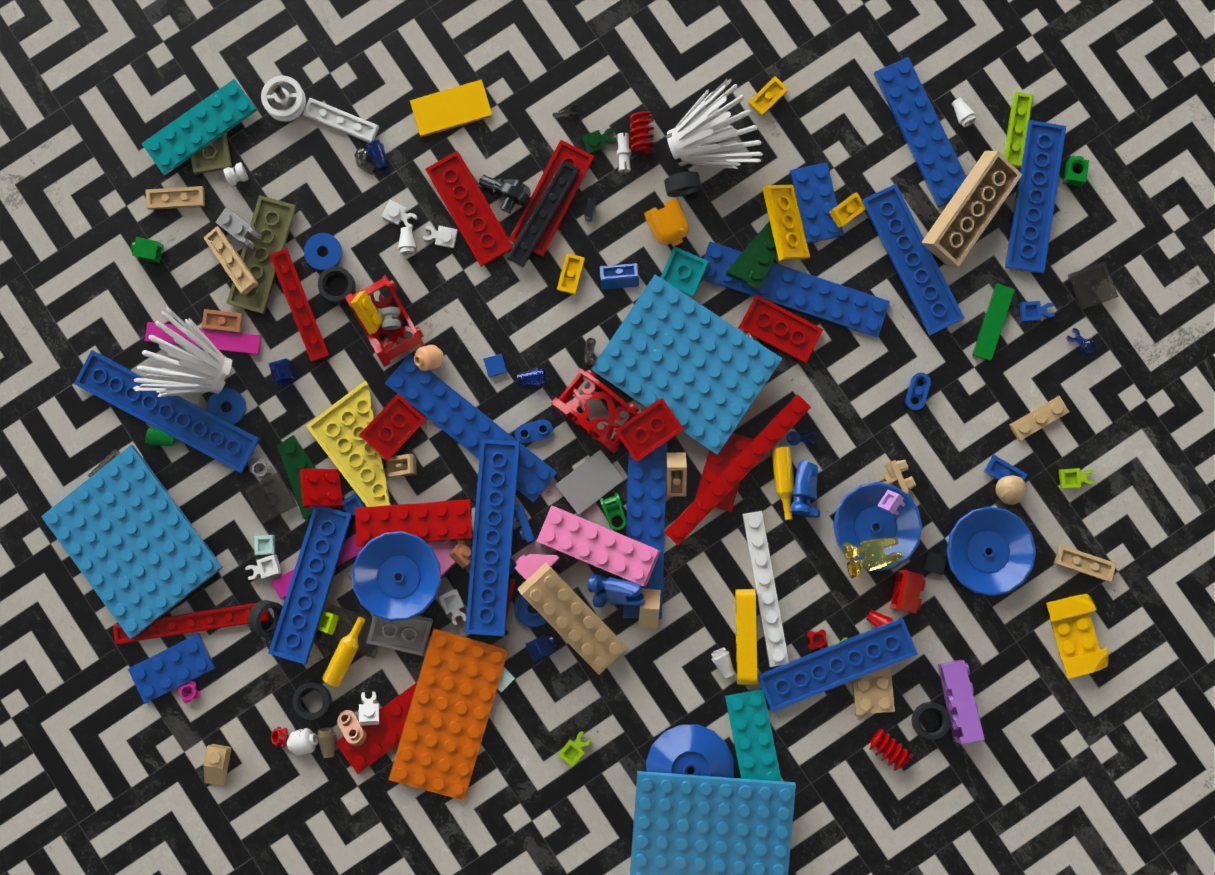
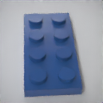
M828 163L790 170L807 244L844 236L843 227L838 228L829 211L837 206Z
M198 633L129 668L128 671L144 704L216 667Z

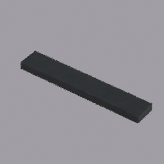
M564 160L562 161L507 256L509 261L522 268L525 267L580 169Z

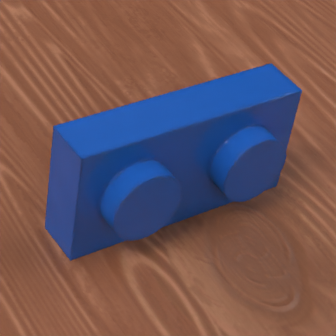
M992 455L983 471L998 481L1005 476H1017L1025 480L1028 475L996 455Z
M523 504L515 505L514 518L516 522L520 521L522 529H519L522 540L526 539L527 543L535 541Z

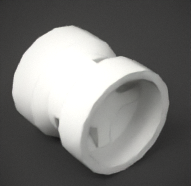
M241 162L237 163L235 167L223 169L231 187L239 181L249 180Z

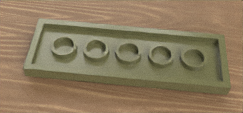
M259 195L250 225L262 237L258 239L251 234L248 240L252 241L256 246L252 249L244 243L240 256L259 284L244 296L239 292L235 284L232 283L226 302L228 305L265 314L276 277V271L269 254L285 248L297 208L296 205Z

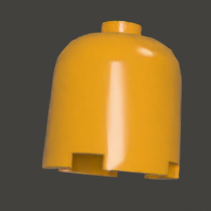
M677 198L663 203L665 207L660 210L655 207L644 213L655 239L661 245L672 244L674 247L682 243V238L689 232L688 221Z

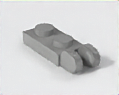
M225 207L215 222L237 240L245 243L252 249L256 245L248 240L249 236L252 234L258 239L262 237L260 233L254 230L253 226L227 207Z

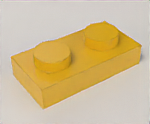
M775 76L749 101L748 105L762 117L788 91V88Z
M856 192L829 211L838 228H840L864 211L865 206Z
M566 253L557 291L576 295L585 257Z
M361 291L350 304L368 333L372 334L382 325L383 319L366 291Z

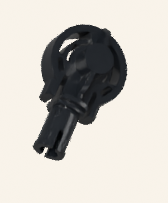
M485 174L479 180V185L492 190L494 196L501 195L505 197L500 209L508 214H511L515 204L526 207L530 200V188L518 180H504L502 178L495 180Z

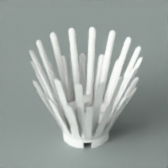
M731 78L728 81L726 79L714 92H711L705 98L709 92V89L706 90L677 126L667 132V134H672V137L667 140L674 159L681 158L682 162L678 163L680 166L695 164L738 169L736 166L741 165L739 162H761L760 159L746 158L762 156V152L709 154L761 144L760 140L742 143L733 140L712 144L757 130L756 125L736 130L733 126H727L751 114L752 111L750 109L733 117H730V112H726L744 100V95H740L708 116L725 103L727 96L736 90L737 84L733 85L711 103L730 84Z
M166 307V310L174 318L164 311L161 312L162 316L203 350L161 322L156 321V326L173 337L174 341L184 347L185 350L154 335H149L151 341L160 344V349L167 351V355L175 359L147 350L142 351L144 356L156 359L153 360L152 364L162 367V369L138 366L137 370L161 375L147 374L145 378H136L134 382L151 384H142L135 386L133 389L135 391H156L157 393H162L157 397L205 392L219 394L226 383L224 379L226 375H229L232 360L225 357L190 318L189 321L185 319L184 322L171 309Z

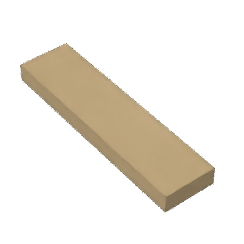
M219 226L203 237L242 295L245 296L259 284Z

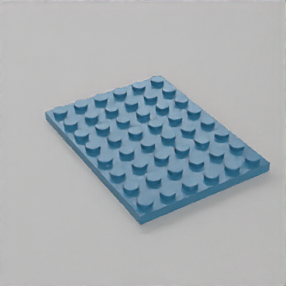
M654 275L591 370L647 408L663 397L683 426V432L718 455L782 361V358L657 275Z
M132 445L41 516L129 639L136 637L223 568L148 464Z
M637 771L630 875H788L796 789L795 782Z

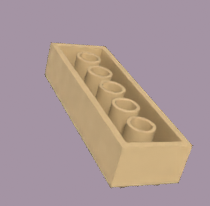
M984 151L921 243L945 265L959 267L1022 174L998 151Z
M547 562L518 588L521 595L599 675L627 649L625 644Z

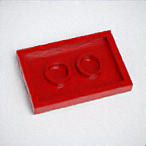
M397 394L358 436L387 462L426 419L401 395Z
M662 397L614 431L637 462L683 431L684 428Z

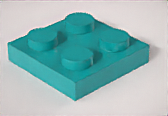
M674 246L660 278L676 289L694 297L709 261Z

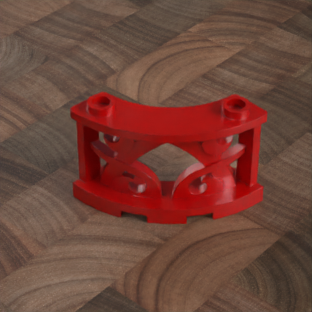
M385 275L382 277L383 279L361 291H366L368 296L370 295L371 301L378 312V308L395 307L390 304L393 298L395 299L400 308L399 320L401 321V328L395 329L393 334L384 329H378L375 333L369 334L350 304L359 292L353 295L350 293L345 296L384 367L391 364L390 360L419 344L421 346L424 345L421 339L424 337L419 326L417 328L414 327L395 293L398 290L393 280L388 281ZM386 287L389 293L388 297L383 298L382 293H380L379 301H375L373 293ZM404 317L407 320L409 326L403 327ZM406 332H410L413 335L412 338L403 343L397 340L399 336L402 339H407L404 336ZM383 333L387 334L390 337L389 341L387 337L381 341L379 339L380 335ZM395 343L397 344L396 347L390 349Z
M580 368L578 370L579 374L558 399L555 397L551 404L574 423L587 430V433L604 448L615 454L619 449L617 446L621 442L617 434L611 439L614 427H620V425L615 423V419L618 421L624 420V418L620 417V412L624 411L629 414L630 417L627 420L629 421L638 414L639 409L631 403L628 405L613 391L596 379L597 376L590 370L585 372ZM584 381H587L590 384V388L585 389L582 386L584 394L580 395L577 390ZM595 386L603 392H594ZM605 399L609 410V419L597 417L588 422L586 419L589 414V407L586 400ZM613 400L620 405L616 409ZM580 402L584 405L585 411L583 413L577 412V408L581 407V405L578 404ZM598 422L608 423V427H607L605 424H603V425H604V428H603V429H599V428L597 427V423H598Z

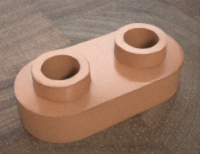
M350 710L343 711L338 716L337 723L346 741L352 746L363 744L366 740V731L363 726H359L358 716Z

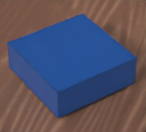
M502 354L483 359L489 378L507 373Z
M357 493L342 501L343 509L346 513L352 514V518L355 517V508L366 507Z

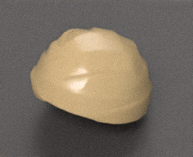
M1005 476L997 482L995 490L1002 502L1014 505L1021 502L1026 495L1027 485L1020 477Z

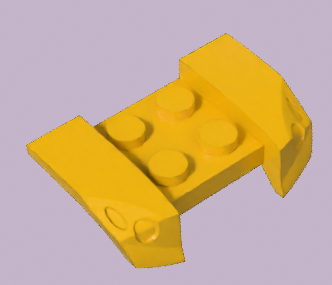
M1077 595L1046 603L1067 679L1106 668L1109 663L1108 647L1101 649L1099 647L1090 612L1096 611L1097 608L1090 595Z

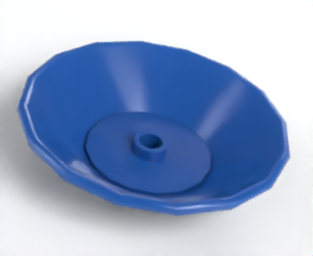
M875 482L860 485L844 497L836 509L833 529L836 543L848 560L860 568L883 571L894 569L910 559L920 543L922 522L919 509L908 494L894 485ZM887 490L900 494L904 498V507L899 505L896 510L899 512L898 515L891 514L877 506ZM873 524H877L879 526V529L877 531L873 530Z
M985 507L972 510L958 520L949 534L947 556L950 569L961 584L975 593L990 596L1010 593L1025 582L1034 567L1036 548L1033 535L1021 518L1006 509ZM987 548L991 550L990 555H987L985 553V550Z
M403 531L383 533L370 540L358 553L352 569L353 590L360 604L373 616L388 621L409 620L423 613L435 600L441 584L440 563L432 547L419 536ZM401 573L402 579L396 580V575Z
M698 724L678 725L663 732L652 744L646 759V772L734 778V759L727 743L715 731ZM688 767L694 768L692 774L687 773Z

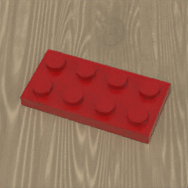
M757 294L738 327L739 330L806 364L824 330Z
M732 433L718 455L709 450L695 500L752 442V438ZM740 482L715 508L732 512Z

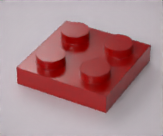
M301 469L299 471L303 508H341L343 506L339 469Z

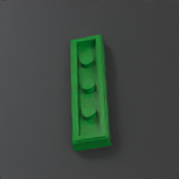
M1000 284L995 285L972 356L989 362L992 360L1015 289Z

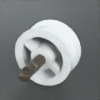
M276 76L270 79L262 89V104L274 119L283 122L292 121L303 113L306 106V96L299 83L293 78Z

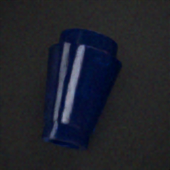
M380 139L366 144V151L377 169L388 166L384 144L381 143Z
M537 367L517 374L518 384L542 386V384L546 383L544 368L540 369Z

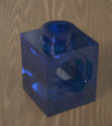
M285 358L268 363L273 382L279 385L296 379L292 362L289 359Z
M548 634L525 644L533 661L555 652L554 647L557 646L553 636H548Z

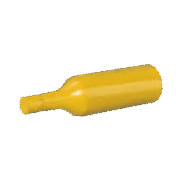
M772 448L776 493L783 502L785 520L793 519L790 507L795 485L791 448Z
M358 617L350 634L340 640L322 677L325 683L334 687L341 685L359 648L358 635L365 622L364 618Z

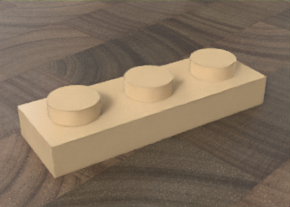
M203 186L146 190V208L148 210L205 206Z
M1057 396L1009 424L1018 441H1021L1069 413V410L1061 397Z
M1059 545L1054 564L1108 582L1112 581L1117 563L1063 545Z

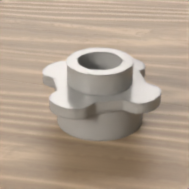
M259 458L258 462L251 465L249 470L257 476V480L263 481L267 474L272 473L273 468L266 464L264 458Z

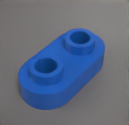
M917 373L910 380L905 398V404L910 410L916 411L925 405L931 384L929 376L925 373ZM917 380H921L923 385L918 386ZM912 398H916L918 400V403L913 404L911 401Z
M547 420L523 424L517 427L515 437L522 444L544 440L552 435L553 427ZM545 426L547 428L546 432H540V427ZM524 430L527 431L528 436L522 437L521 432Z

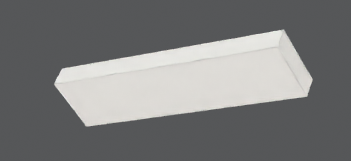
M309 98L302 114L306 118L370 144L373 143L379 130V125L312 98Z

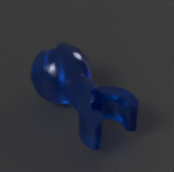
M1076 328L1072 329V332L1076 335L1075 338L1069 335L1066 337L1069 342L1080 344L1081 349L1085 353H1092L1096 349V342L1093 339H1085L1080 336V332Z
M790 431L786 439L792 446H796L800 442H807L813 445L817 441H812L807 437L817 432L810 431L807 434H800L797 431Z

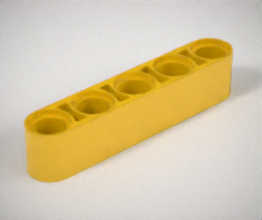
M736 589L737 685H757L755 589Z

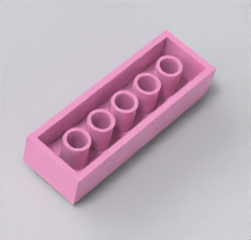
M552 505L537 539L539 543L646 587L661 552L658 549Z

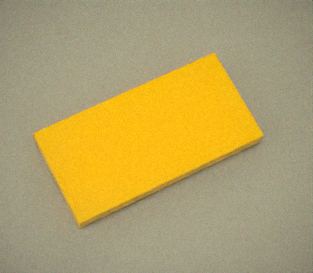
M482 80L410 100L420 137L493 116Z
M766 185L762 187L779 261L810 258L794 185Z

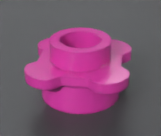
M189 681L187 685H181L178 688L184 703H189L192 699H198L201 696V692L196 688L195 681Z

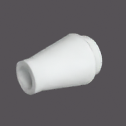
M962 98L953 101L952 105L959 124H962L963 127L973 124L976 121V113Z
M410 227L401 228L397 249L401 256H413L417 250L412 228Z
M721 648L711 654L713 657L711 660L723 674L724 678H729L735 674L729 651Z

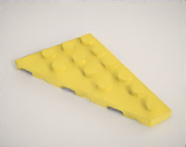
M364 381L312 420L306 427L367 507L391 505L382 457L358 436L375 418L369 384Z

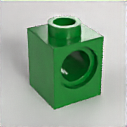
M1082 156L1070 157L1065 162L1062 184L1078 187L1084 185L1087 179L1089 160H1085ZM1072 167H1077L1080 173L1076 174Z
M136 237L135 242L131 246L132 256L140 260L160 263L164 245L159 241Z

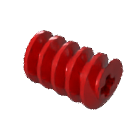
M642 111L630 116L632 121L630 123V128L632 129L630 135L633 136L631 138V150L642 154L655 152V149L649 148V146L654 145L653 141H649L650 138L654 137V134L649 133V131L654 130V127L648 126V124L654 122L653 119L648 118L653 115L652 112Z
M881 728L870 740L869 750L877 748L875 755L877 756L882 753V761L888 758V766L894 763L893 771L901 769L911 759L913 754L907 755L908 750H901L902 745L900 743L895 745L896 739L892 738L889 740L890 734L885 733L883 735L884 729Z

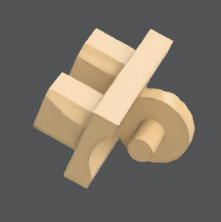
M894 460L885 464L888 472L883 473L886 481L881 483L894 485L905 493H908L910 489L916 486L912 476L904 479L901 472L908 470L906 460L897 462Z

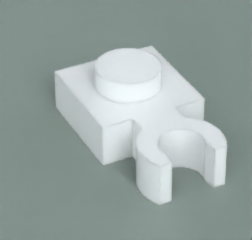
M389 200L381 215L383 219L398 226L402 221L406 227L413 228V225L409 224L408 220L410 218L418 219L413 213L406 214L407 208L392 200Z
M425 226L426 230L431 231V236H423L424 240L432 241L436 239L435 245L454 249L458 234L457 229L439 226L438 231H435L433 227Z
M275 554L256 560L258 566L248 565L245 567L246 570L253 569L254 574L248 577V580H255L260 575L261 579H266L282 573L278 557Z
M457 589L439 596L446 614L452 612V623L454 625H458L456 617L459 615L466 621V614L460 611V608L465 606Z
M362 692L361 700L363 704H359V726L378 725L379 703H375L376 693L372 692V697L367 699L365 698V692Z

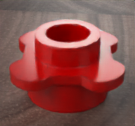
M821 629L818 632L809 631L807 633L810 640L808 645L810 649L815 650L819 647L826 648L828 646L825 630Z
M278 726L272 731L271 741L276 746L281 745V747H285L288 739V730Z

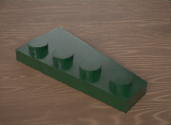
M770 221L725 273L726 276L755 289H761L777 254Z
M292 435L277 445L303 520L312 515L314 508H303L299 471L301 469L317 468L297 438Z

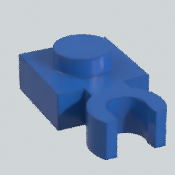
M1040 301L1019 303L1021 322L1041 321L1042 315L1045 318L1055 316V313L1050 314L1047 312V308L1053 307L1054 303H1047L1044 306H1041Z

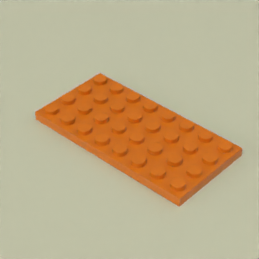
M433 628L389 776L390 781L464 801L508 649Z

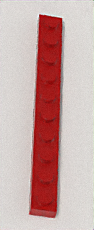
M797 394L664 533L678 546L809 411L811 406Z

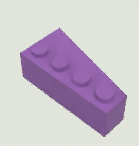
M964 660L938 664L947 712L951 720L950 726L953 741L965 744L985 740L977 704L973 696V685L968 676L970 675L968 664Z

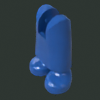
M806 460L799 462L793 491L794 499L790 507V513L808 518L820 517V511L811 506V500H817L818 466Z
M593 574L589 578L588 590L595 592L593 596L594 607L602 608L607 601L611 605L640 606L645 603L640 584L612 577L607 579L598 574Z

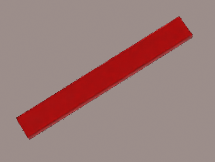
M256 603L158 618L133 639H129L119 624L113 625L115 644L248 624L249 612ZM268 609L263 613L261 622L270 621Z

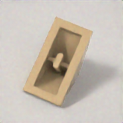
M405 454L391 457L386 462L387 477L417 475L416 456Z
M642 589L641 593L644 595L645 603L640 605L638 627L658 629L661 590Z

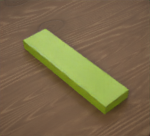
M1014 92L1004 157L1015 168L1020 169L1033 95Z

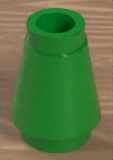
M155 427L148 428L145 438L146 443L153 446L173 447L174 437Z

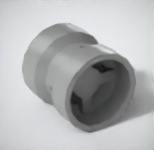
M386 307L381 309V316L383 317L382 329L395 330L401 328V321L399 320L400 308Z

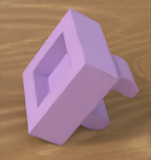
M887 490L877 506L884 511L898 515L899 512L896 510L899 505L904 507V498L900 494Z

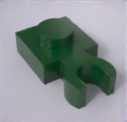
M613 128L607 129L602 135L597 130L582 136L587 153L594 154L606 149L605 143H616V137L612 139L608 137L610 133H613Z

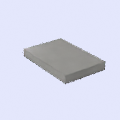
M599 450L555 485L577 514L580 515L624 481V479L605 454Z
M417 615L409 620L388 621L373 616L366 643L423 656L433 619Z

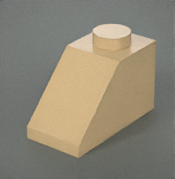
M686 452L667 453V497L686 496L687 485Z
M217 744L207 746L203 765L205 783L225 786L232 747Z

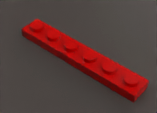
M288 249L269 254L310 361L313 362L329 356Z

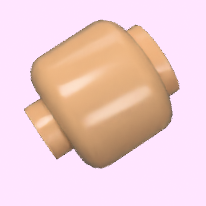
M435 345L420 347L416 350L414 362L422 371L437 369L443 362V353Z

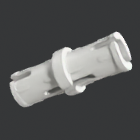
M623 133L617 134L618 150L616 151L617 156H619V172L623 173L624 170V173H628L631 171L629 134L625 133V136H623Z

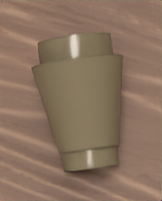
M333 728L319 729L316 737L323 758L335 756L336 732H334Z

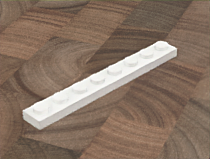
M762 511L742 514L769 667L788 663L789 659Z

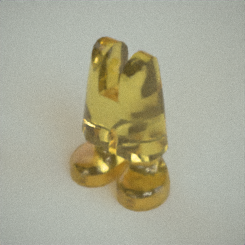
M898 538L861 541L860 547H856L850 542L842 543L843 553L847 560L862 555L864 558L847 562L848 572L852 579L857 578L864 568L872 571L902 558L901 551L886 555L884 550L885 547L899 544Z

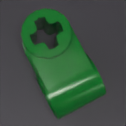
M618 493L607 499L601 498L600 502L610 528L613 531H622L626 526V518ZM614 518H621L623 524L620 527L613 526L612 520Z

